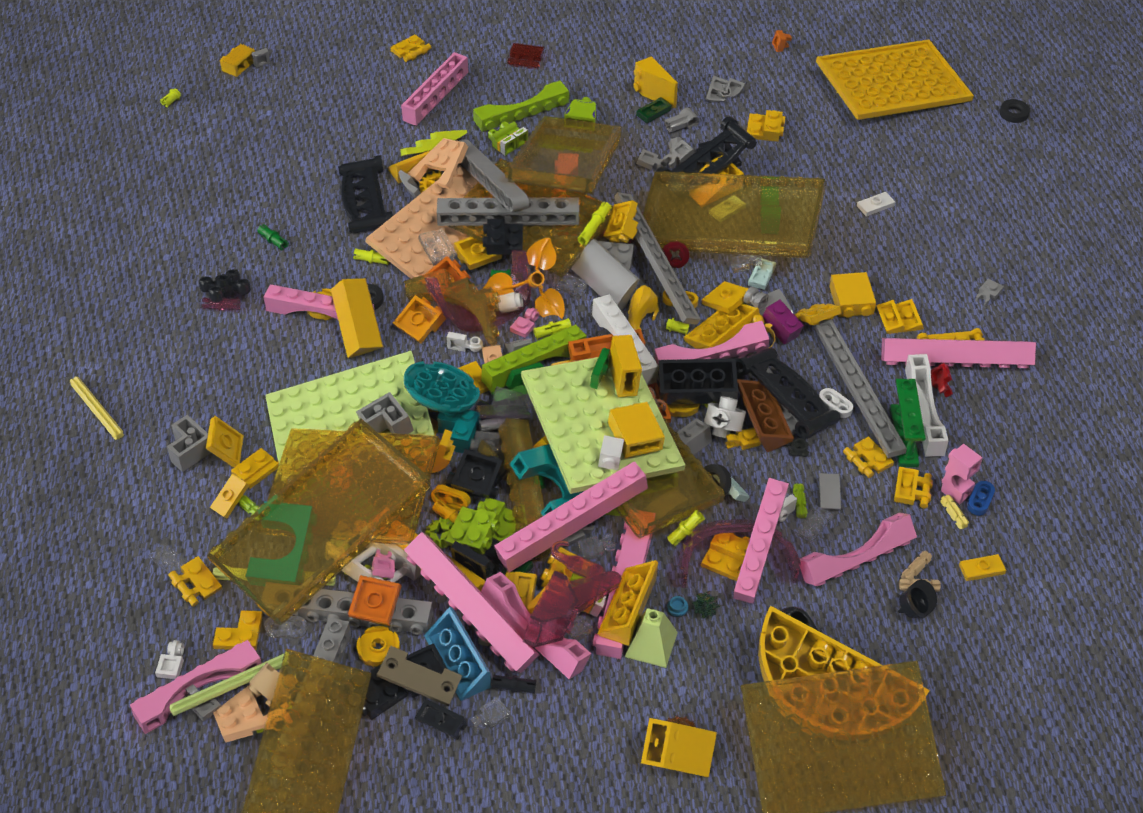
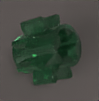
M710 591L704 592V594H696L698 599L692 602L696 609L695 613L702 614V618H706L708 615H716L715 609L720 607L717 601L718 596H712Z

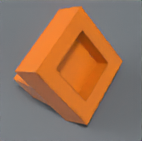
M776 30L772 41L776 52H782L784 48H788L789 44L786 41H791L792 37L790 34L783 33L782 30Z

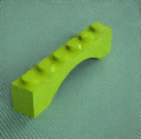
M559 80L545 85L541 92L524 102L511 105L487 104L473 109V119L482 132L500 126L504 121L510 123L522 120L525 117L569 103V90Z
M573 325L482 365L481 381L492 393L507 386L506 382L511 370L551 357L570 358L568 341L585 339L587 335L577 325Z

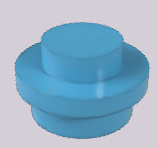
M675 596L669 600L667 610L673 616H683L688 611V603L683 597Z

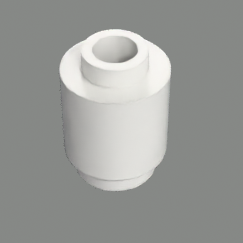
M512 292L499 295L497 300H495L497 311L503 314L519 310L520 307H523L521 294Z

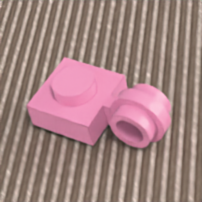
M528 308L524 315L525 318L519 316L510 326V332L526 338L535 327L534 322L539 318V312L535 308Z

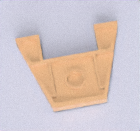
M443 138L407 174L414 181L419 182L428 168L444 171L437 184L440 187L450 189L452 187L451 180L458 173L456 168L458 164L462 163L468 146L465 142Z
M251 684L213 712L226 743L251 736L255 730L265 728L268 731L274 729L276 724L284 723L286 726L293 722L285 705L263 716L256 701L258 696L249 689Z

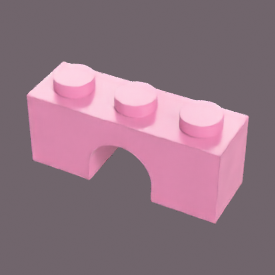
M962 444L957 449L954 448L949 453V462L945 467L946 473L942 479L943 484L941 488L944 494L950 495L959 505L971 496L975 482L969 478L979 471L983 458L965 444Z

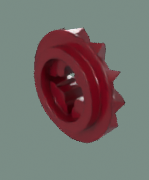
M677 240L670 241L664 245L662 251L672 268H681L687 264L690 253L685 243ZM679 250V254H678V255H679L680 257L675 256L674 258L671 259V257H672V252H671V251L676 252V251Z

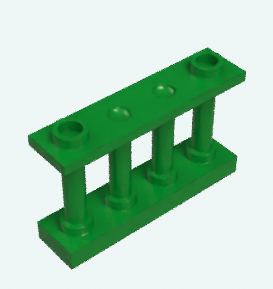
M896 379L899 404H890L892 424L907 448L906 454L897 456L899 467H919L916 441H925L926 438L916 379Z

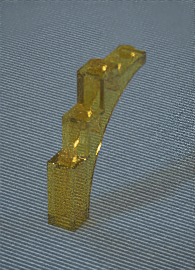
M445 268L404 281L406 296L410 301L416 295L419 298L424 297L428 301H442L461 306L474 314L478 319L488 343L491 346L498 344L497 337H499V331L494 321H496L495 312L499 311L498 303L501 300L498 292L495 293L492 287L477 291L475 283H471L468 277L454 281L452 274H449Z

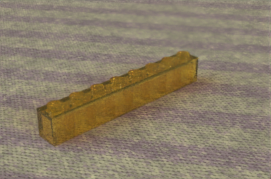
M506 418L503 424L500 425L498 434L502 440L501 451L504 453L505 458L504 468L507 469V484L510 486L509 498L513 504L512 516L516 521V533L543 517L541 511L544 509L538 475L519 480L510 466V462L518 452L533 449L528 420ZM552 547L529 561H546L552 552Z

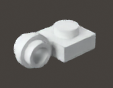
M448 332V349L465 352L469 348L473 352H479L483 347V341L477 336L467 340V335Z
M179 640L169 642L167 648L168 655L161 654L155 672L158 678L176 679L180 675L184 662L182 657L184 643H180Z

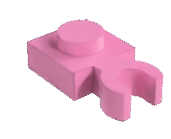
M377 549L372 562V575L393 579L395 560H391V551H388L387 555H383Z

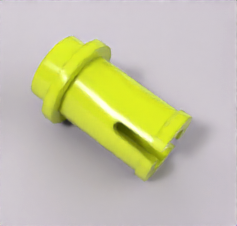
M171 89L164 98L160 99V103L168 108L174 101L180 99L181 93L177 89Z
M674 318L668 319L666 329L669 332L674 331L685 335L688 334L690 324L676 321Z

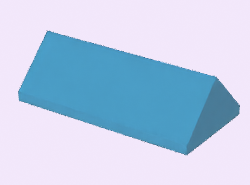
M449 607L426 632L424 637L429 645L434 643L447 669L462 675L455 691L460 701L491 688V678L488 667L454 609Z

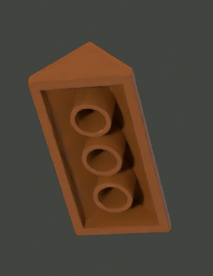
M737 379L738 390L758 438L766 452L773 451L792 442L794 437L777 399L759 381Z

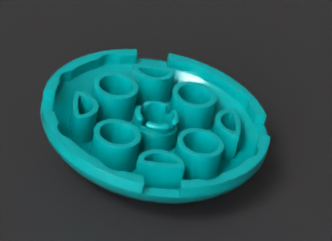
M424 361L410 365L404 373V386L410 396L431 410L442 413H459L472 408L478 401L480 391L479 387H475L473 384L474 380L467 373L452 365L436 361L433 364H425Z

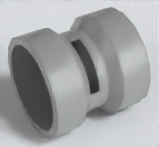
M750 287L746 291L743 301L748 305L759 308V311L766 307L769 296L763 292L760 293L755 287Z

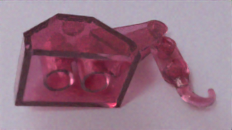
M566 541L555 542L551 547L552 556L559 562H562L571 572L585 578L569 581L567 575L554 571L530 616L523 642L530 646L538 647L562 641L566 633H571L575 624L573 621H575L579 613L619 587L621 575L615 571L606 573L601 565L581 556L562 554L558 551V547L568 546L569 543Z

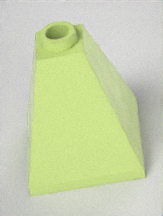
M646 609L640 617L625 657L664 668L667 667L678 632L664 612Z

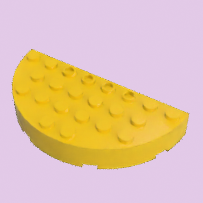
M772 606L769 607L759 639L758 656L762 677L770 695L779 708L795 723L806 730L840 741H861L876 738L895 730L905 723L915 713L930 690L784 612Z

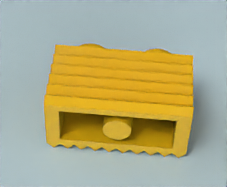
M241 43L236 48H232L230 53L221 58V70L238 77L253 64L252 52H255L254 48H249V46L247 47Z

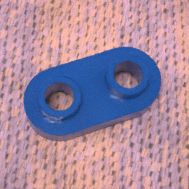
M980 481L975 485L967 505L969 512L978 516L984 515L987 512L995 493V487L992 483Z

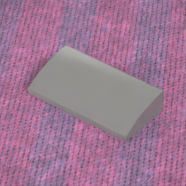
M592 239L571 268L601 297L610 294L620 310L626 308L640 280L596 239Z

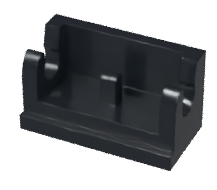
M427 699L424 700L415 716V719L420 723L435 728L456 740L460 737V730H465L467 726L464 716Z

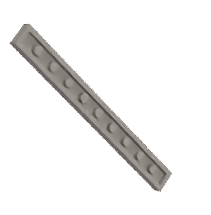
M617 192L614 197L617 204L631 200L634 201L631 194ZM637 206V213L633 220L638 222L635 235L638 243L658 276L681 321L686 324L697 325L701 320Z
M832 319L820 321L819 324L814 325L817 335L887 458L906 454V446Z

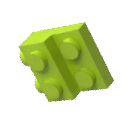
M486 498L484 502L480 501L477 506V510L481 508L497 513L500 519V527L494 533L493 538L499 541H503L516 533L524 518L523 513L505 508V502L496 499Z
M462 506L445 542L447 545L452 546L457 541L460 544L468 545L478 554H485L486 550L491 547L494 533L499 530L500 519L497 513L481 508L473 510Z

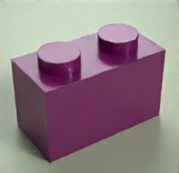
M781 299L766 307L763 314L764 323L772 324L771 329L783 344H787L797 338L804 326Z

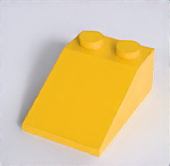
M652 56L635 62L633 84L635 91L654 101L661 97L672 105L671 108H676L678 82Z

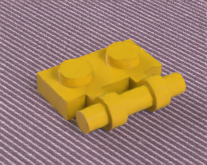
M414 34L391 46L390 49L399 58L403 57L404 61L408 62L415 60L421 54H426L432 47L429 43L425 45V41Z
M824 303L814 304L811 308L801 309L794 315L798 320L809 325H817L822 320H830L834 316L841 314V308L829 303L826 305Z
M869 436L854 444L853 449L855 451H852L849 447L843 450V453L847 456L846 459L850 463L853 462L858 467V471L862 475L865 474L868 478L874 475L872 469L879 474L894 465V461L891 458H887L884 451Z
M899 467L894 502L914 505L916 499L920 501L921 508H927L928 503L931 501L932 475L925 473L924 477L918 476L919 470ZM917 486H921L922 491L916 490Z
M199 556L181 566L183 575H178L175 570L168 574L172 580V585L183 594L182 598L189 602L192 607L199 603L196 598L197 596L201 595L205 600L222 589V585ZM190 581L194 588L189 589L185 583Z

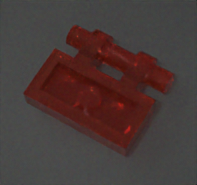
M513 43L507 64L513 65V67L525 66L528 69L539 68V62H541L544 54V47Z

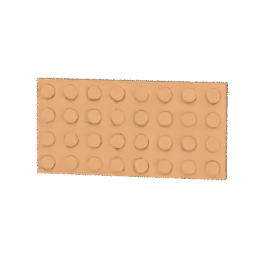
M459 164L456 168L458 173L456 177L452 178V187L450 189L440 187L436 181L366 237L365 242L418 284L421 282L420 278L446 256L450 258L455 253V242L478 234V229L482 227L438 226L437 199L495 198Z

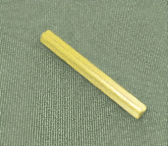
M79 377L71 379V386L115 440L124 436L123 430Z

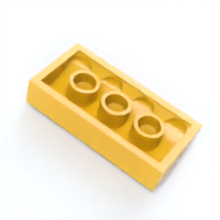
M742 303L730 314L718 310L683 337L684 341L696 349L711 348L723 344L739 333L744 325L753 323V317L760 315L759 308Z

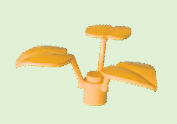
M550 238L538 240L528 249L526 261L529 265L535 266V272L529 275L528 280L512 285V278L508 274L501 272L491 276L483 287L484 294L493 301L497 300L499 295L514 292L513 288L524 284H529L533 288L538 287L541 296L535 300V309H537L539 315L542 317L557 315L561 319L564 317L565 306L561 294L553 288H549L543 293L542 284L545 278L538 269L549 270L555 265L556 252Z

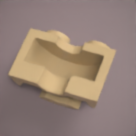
M268 663L249 681L251 684L249 689L258 697L261 694L268 699L265 703L273 711L284 705L286 707L299 692Z

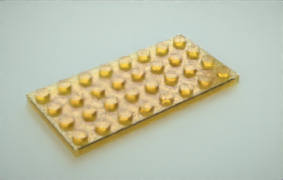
M285 650L241 813H338L371 673L294 650Z

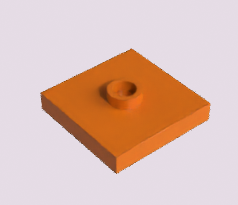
M360 575L348 616L390 626L402 587L401 584Z

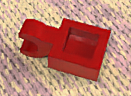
M942 363L931 370L932 386L938 388L940 394L944 393L945 398L953 395L948 385V382L952 380L947 364Z

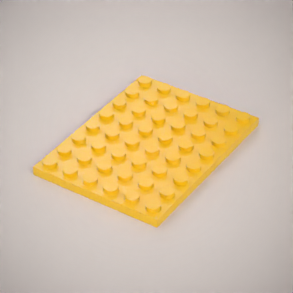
M929 39L818 56L816 58V63L857 120L972 101L974 97Z

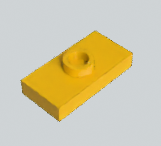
M232 474L210 508L223 517L228 518L249 487V484Z
M999 554L964 560L959 563L966 581L1006 573Z

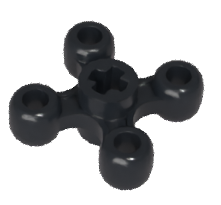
M235 269L228 270L226 274L216 276L215 281L208 276L199 279L200 290L202 292H209V298L212 302H220L224 297L232 296L234 291H237L239 295H246L251 291L249 280L240 279V273Z

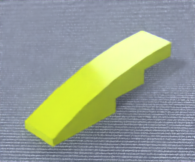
M467 130L431 133V139L416 141V147L400 149L401 156L432 150L443 138L457 140L465 135Z

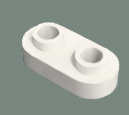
M825 388L820 391L819 397L829 411L837 410L840 418L851 416L853 404L848 399L831 388Z

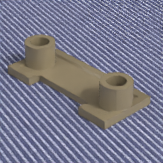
M390 646L377 673V677L449 706L462 675L446 668L442 674L406 660L407 652Z

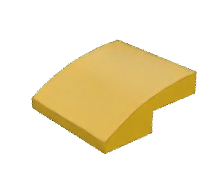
M913 299L895 304L894 300L876 305L887 334L924 329Z

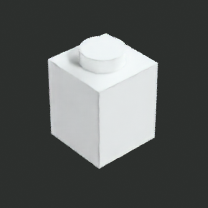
M604 435L598 467L613 470L619 469L624 439Z

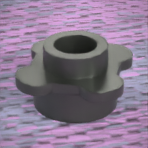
M797 438L789 443L791 456L802 455L807 457L809 455L807 450L809 443L806 440Z

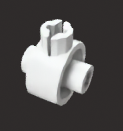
M721 396L719 404L708 403L704 423L714 427L713 435L726 438L730 431H742L746 411L736 408L737 399Z

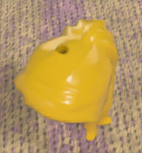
M646 285L640 286L635 291L629 305L628 322L634 330L641 329L640 325L646 314L654 312L652 321H654L659 312L658 297Z

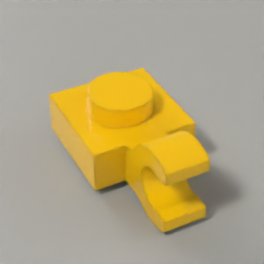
M755 428L736 431V435H726L728 441L725 442L727 449L741 446L742 450L761 445Z

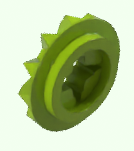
M441 517L438 520H432L431 524L426 526L425 534L440 549L446 548L450 545H447L445 540L454 523L449 519H442ZM441 527L444 532L441 534L439 539L437 532H439V529Z

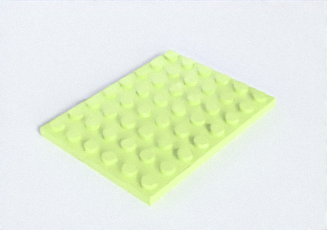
M412 351L265 395L281 479L284 485L436 440L428 408L414 400L404 386V373L410 365L415 363ZM390 392L408 414L414 431L399 440L395 439L389 429L370 438L361 426L356 411Z
M599 357L521 371V378L570 494L586 491L634 461L645 473L646 478L685 470L686 465L642 373L637 396L618 397L610 368L607 375L602 376L597 389L590 386L591 375ZM648 402L665 436L663 450L625 458L622 453L618 470L598 467L604 435L614 437L608 424L610 409Z

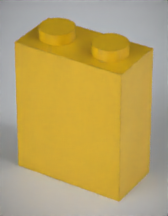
M867 272L831 275L829 287L833 301L836 306L841 308V314L838 317L849 318L852 316H869L874 314L876 300Z
M632 335L612 336L608 364L618 397L637 396L642 367Z
M648 402L610 409L608 424L614 437L624 439L622 453L625 458L663 450L665 436Z

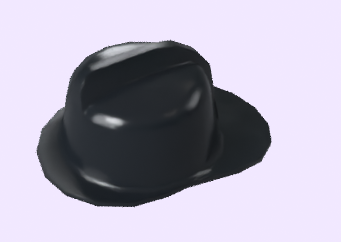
M923 579L915 581L900 595L899 603L901 608L898 612L905 613L910 618H925L937 606V594L933 586Z

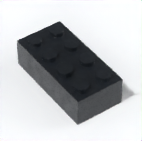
M736 358L659 360V404H719L721 396L737 399Z

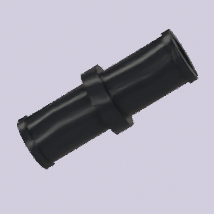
M493 674L492 689L511 690V693L521 691L535 694L537 680L517 678V675L508 677Z

